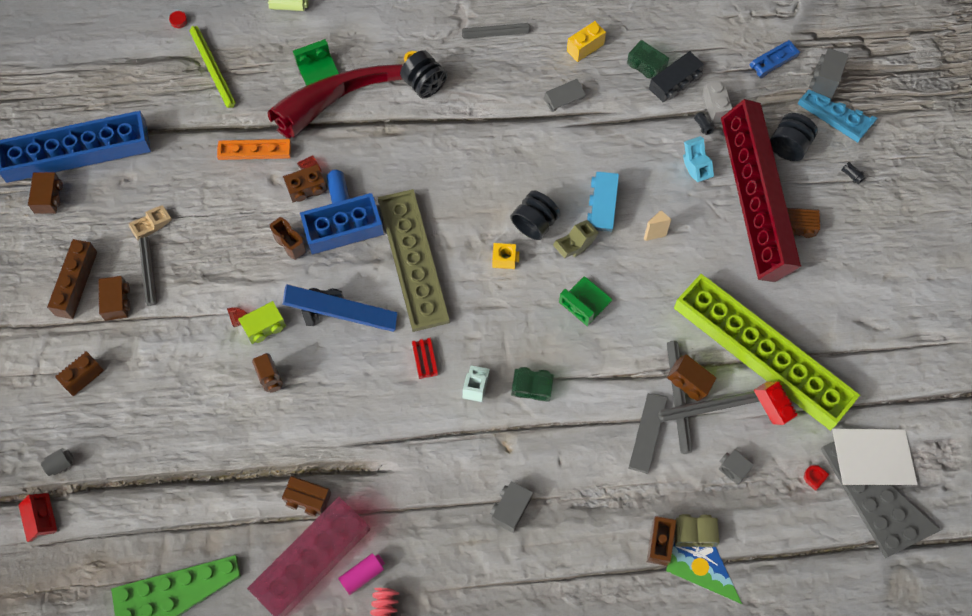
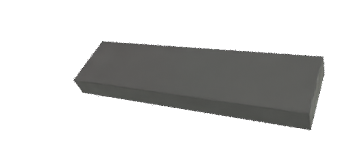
M647 394L628 469L645 474L649 473L661 425L658 412L665 409L667 398Z

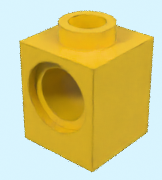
M493 243L492 268L515 269V262H519V251H516V244ZM507 254L510 255V257L504 258L502 257V255Z

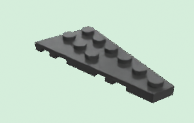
M831 442L823 446L821 451L842 484L835 442ZM842 484L885 558L941 531L892 485Z

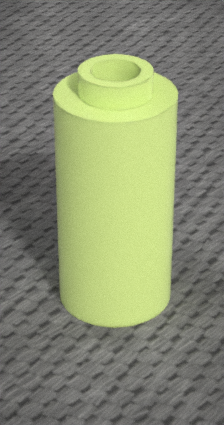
M268 0L269 9L305 11V8H308V0Z

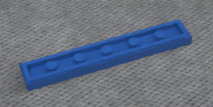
M288 284L285 286L282 305L394 332L396 329L397 312Z

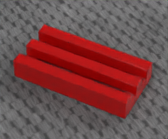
M427 338V340L420 339L417 342L412 341L419 379L438 376L431 338ZM424 345H428L433 372H429ZM418 346L421 347L426 372L424 374L421 372L417 351Z

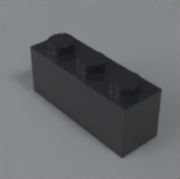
M689 51L651 78L649 90L662 102H665L667 99L670 100L678 91L686 89L693 80L696 81L702 76L704 64Z

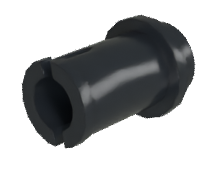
M699 112L695 115L694 120L700 126L701 132L705 135L711 134L714 131V124L710 123L704 112Z
M851 162L844 165L841 170L853 180V183L860 184L866 178L864 171H859Z

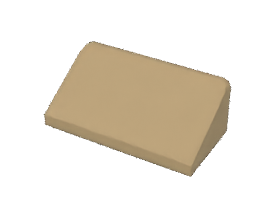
M662 210L648 221L644 235L645 241L662 238L667 235L671 218Z

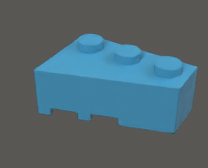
M596 171L595 177L592 176L591 188H594L593 195H590L589 206H592L591 213H588L587 220L596 230L609 232L613 230L619 174Z

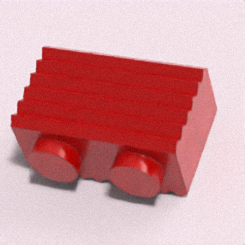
M766 381L754 389L772 424L785 425L797 417L798 413H795L796 410L793 409L794 406H791L792 403H790V399H787L788 396H786V392L782 389L780 382Z

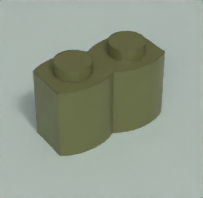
M682 514L675 519V546H718V518H712V515L707 514L700 515L699 518L691 517L689 514Z

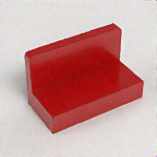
M49 493L29 494L19 503L27 542H32L39 535L54 534L57 531Z

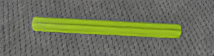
M191 26L189 32L225 106L233 108L236 102L199 27Z

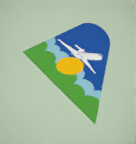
M674 542L671 562L666 569L667 572L742 604L716 547L675 546Z

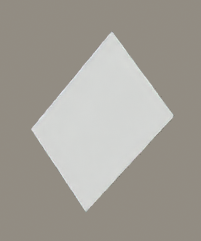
M832 429L843 485H917L905 429Z

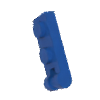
M788 40L751 61L749 66L757 71L759 78H763L769 72L798 57L800 51Z

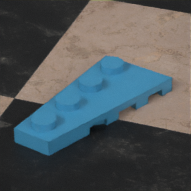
M808 90L798 102V105L857 143L877 120L875 116H865L860 110L856 109L853 111L848 109L845 104L831 102L830 98Z

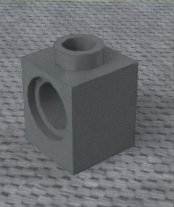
M735 449L731 454L727 452L719 461L722 463L719 470L737 485L754 466Z

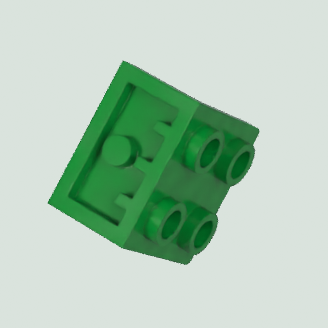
M326 39L293 50L296 65L306 86L339 74L330 55Z
M585 276L570 291L564 289L559 297V303L587 327L612 302V298Z

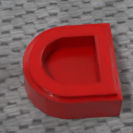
M812 465L805 470L804 480L816 491L830 474L820 466Z

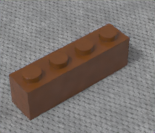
M72 239L47 306L54 316L68 319L74 318L97 255V250L91 242Z

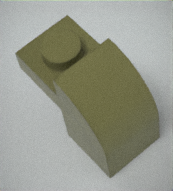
M588 220L574 225L569 235L557 239L553 246L564 259L571 255L576 257L593 243L599 232Z

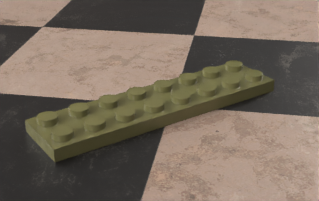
M414 189L378 197L412 332L450 323Z

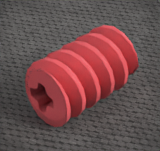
M374 588L379 592L372 594V597L377 600L371 602V606L376 609L371 610L370 614L372 616H391V613L398 612L392 605L399 603L398 600L393 599V596L399 595L400 592L389 588Z

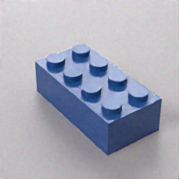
M372 193L300 212L312 255L384 235Z

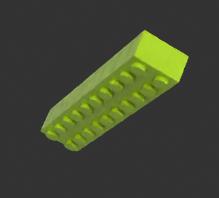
M700 274L677 299L674 306L677 312L763 379L780 382L782 389L786 392V396L830 431L859 398L860 394L703 274Z

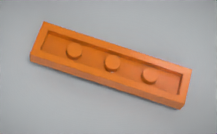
M290 139L218 141V160L286 159L291 157Z

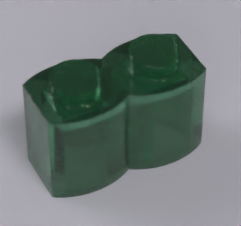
M528 367L515 369L511 396L550 402L554 375L550 374L547 370L534 372Z

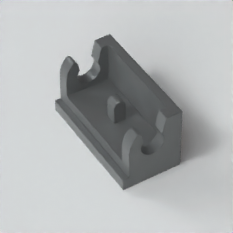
M578 79L546 91L543 99L550 111L553 112L561 106L578 99H583L586 94Z

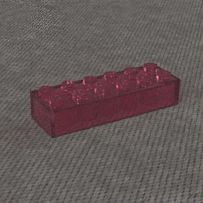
M338 497L247 589L273 616H287L370 531L369 525Z

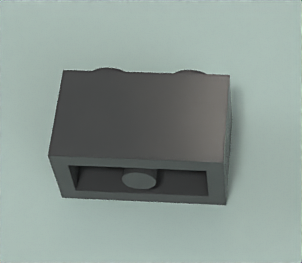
M511 481L509 486L505 485L500 493L502 499L499 504H494L490 514L492 515V522L514 533L532 499L533 492Z

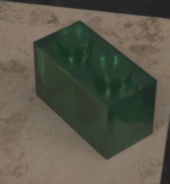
M640 40L629 52L627 64L631 68L638 70L649 79L667 68L669 57L643 40Z

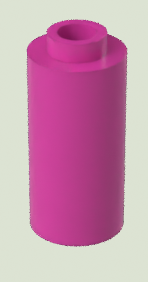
M371 553L338 579L348 594L351 595L384 571L382 566L385 563L379 554L375 556Z

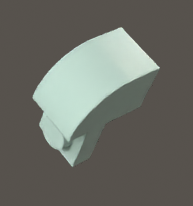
M470 366L463 386V399L483 402L490 369Z

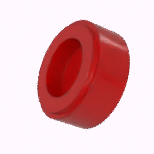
M175 11L170 14L169 21L172 27L183 28L187 24V17L184 12Z

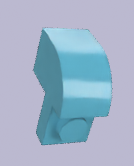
M699 136L685 141L683 159L690 176L696 182L714 177L712 160L705 154L704 138Z

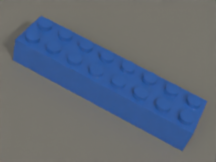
M135 111L0 140V175L8 183L32 178L33 172H60L151 152L146 121L141 111Z

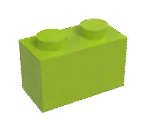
M273 301L238 319L251 344L260 343L267 336L279 333L286 327Z

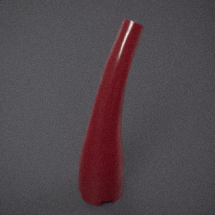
M402 64L358 68L332 75L304 86L268 110V118L271 123L275 121L279 127L277 131L288 139L294 138L320 113L345 94L375 83L403 80L400 76Z

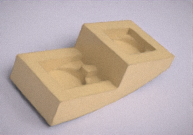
M163 205L146 211V216L129 223V228L137 241L141 237L153 234L171 221V217Z

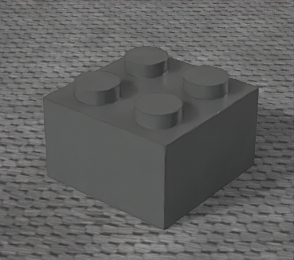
M830 48L827 49L825 54H821L809 85L811 91L826 96L831 101L840 82L849 54Z

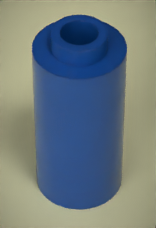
M339 170L330 171L326 179L332 204L350 199L344 173Z

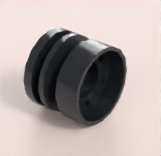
M426 50L418 51L410 56L400 71L401 78L422 99L429 98L443 87L448 76L447 71Z
M794 112L784 115L778 128L770 138L773 152L785 160H802L818 134L817 126L810 118Z
M531 190L526 195V198L522 200V205L517 206L510 215V219L522 234L533 240H541L548 232L549 226H552L555 220L560 217V210L548 196L539 191Z

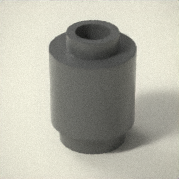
M61 448L45 457L44 461L41 462V466L48 476L56 475L72 466L74 457L68 449L64 450Z

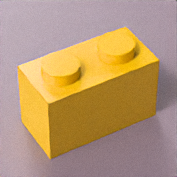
M596 21L592 22L568 38L567 52L579 62L604 45L606 31Z

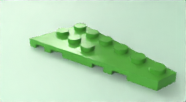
M234 555L111 588L115 616H181L197 603L203 602L208 596L216 591H220L241 577L238 558Z

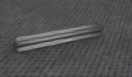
M529 23L463 28L462 37L466 39L525 34L530 32Z
M148 237L139 238L145 301L148 306L157 304L151 246Z

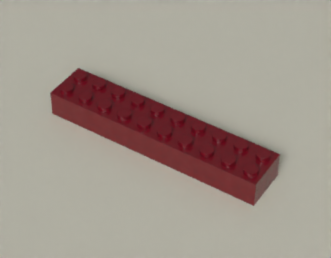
M744 99L722 116L721 122L758 280L776 282L800 268L801 263L761 103Z

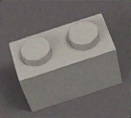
M724 81L707 82L702 95L710 121L713 124L722 123L721 117L732 109Z

